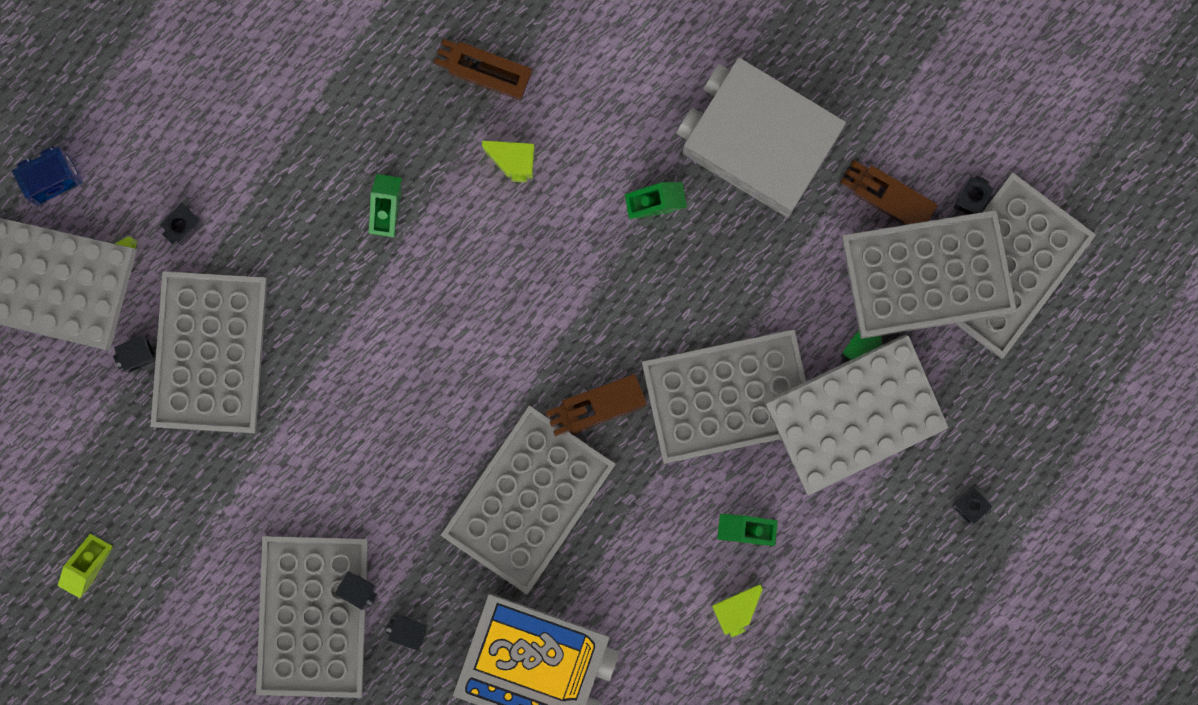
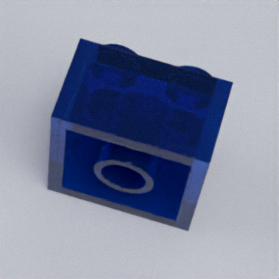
M49 147L40 153L41 156L33 160H23L17 164L18 168L12 170L25 199L37 206L84 183L70 155L59 147Z

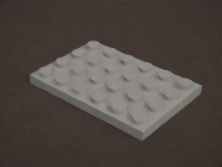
M1014 173L1008 177L983 212L997 210L1017 312L1015 314L954 323L1001 359L1005 357L1096 236V234Z
M997 210L842 236L861 339L1015 314L1017 312Z
M0 218V325L110 351L137 250Z
M162 271L150 427L256 434L267 278Z
M795 329L642 362L663 464L780 440V435L766 407L765 401L806 382Z
M907 334L765 401L770 416L808 496L948 429L942 411Z
M531 406L524 412L441 534L443 538L527 595L616 465L569 432L555 437L553 431L561 427L559 425L551 427V420Z
M262 536L256 695L363 697L366 607L364 610H361L334 593L347 571H352L367 580L368 539Z

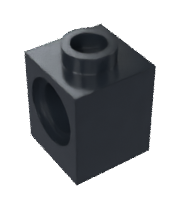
M970 176L953 207L967 215L981 213L994 188L989 186L990 182L980 176H975V178ZM969 190H977L981 196L980 201H972L968 196Z
M183 203L160 224L165 230L162 235L171 244L177 242L181 246L204 225ZM184 220L186 222L184 231L180 233L175 232L174 226L176 222Z
M144 335L114 347L116 354L113 355L115 363L119 369L123 368L127 373L156 361V356L149 339Z
M973 487L968 489L951 507L969 525H974L993 506Z
M347 571L334 593L361 610H364L366 606L371 608L378 596L375 592L377 589L376 585L352 571Z
M397 615L395 620L390 619L386 630V634L390 635L388 641L419 651L428 625Z

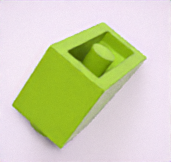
M482 141L484 152L507 177H512L511 181L527 182V178L533 179L534 144Z
M90 534L63 566L58 586L81 598L94 582L113 546Z
M760 584L711 605L724 635L730 633L731 637H735L746 631L744 627L750 624L763 590Z

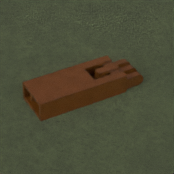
M442 39L441 45L450 49L449 51L438 49L437 54L446 59L443 61L435 58L433 64L448 69L449 75L518 101L522 100L533 72L531 68L462 42L456 44ZM465 55L482 61L478 71L471 69L473 62L464 60Z
M855 160L851 162L850 166L857 169L858 172L855 173L850 169H847L845 172L853 181L850 182L845 178H842L840 181L842 185L854 191V196L903 225L928 222L938 204L871 165L867 168ZM869 186L877 192L880 186L887 190L880 199L866 189Z
M633 374L562 400L561 406L546 411L547 417L554 415L559 417L550 421L551 427L562 425L561 428L553 431L556 437L571 431L574 434L645 408L647 402L636 375ZM591 404L595 415L579 420L577 416L587 414L585 406Z

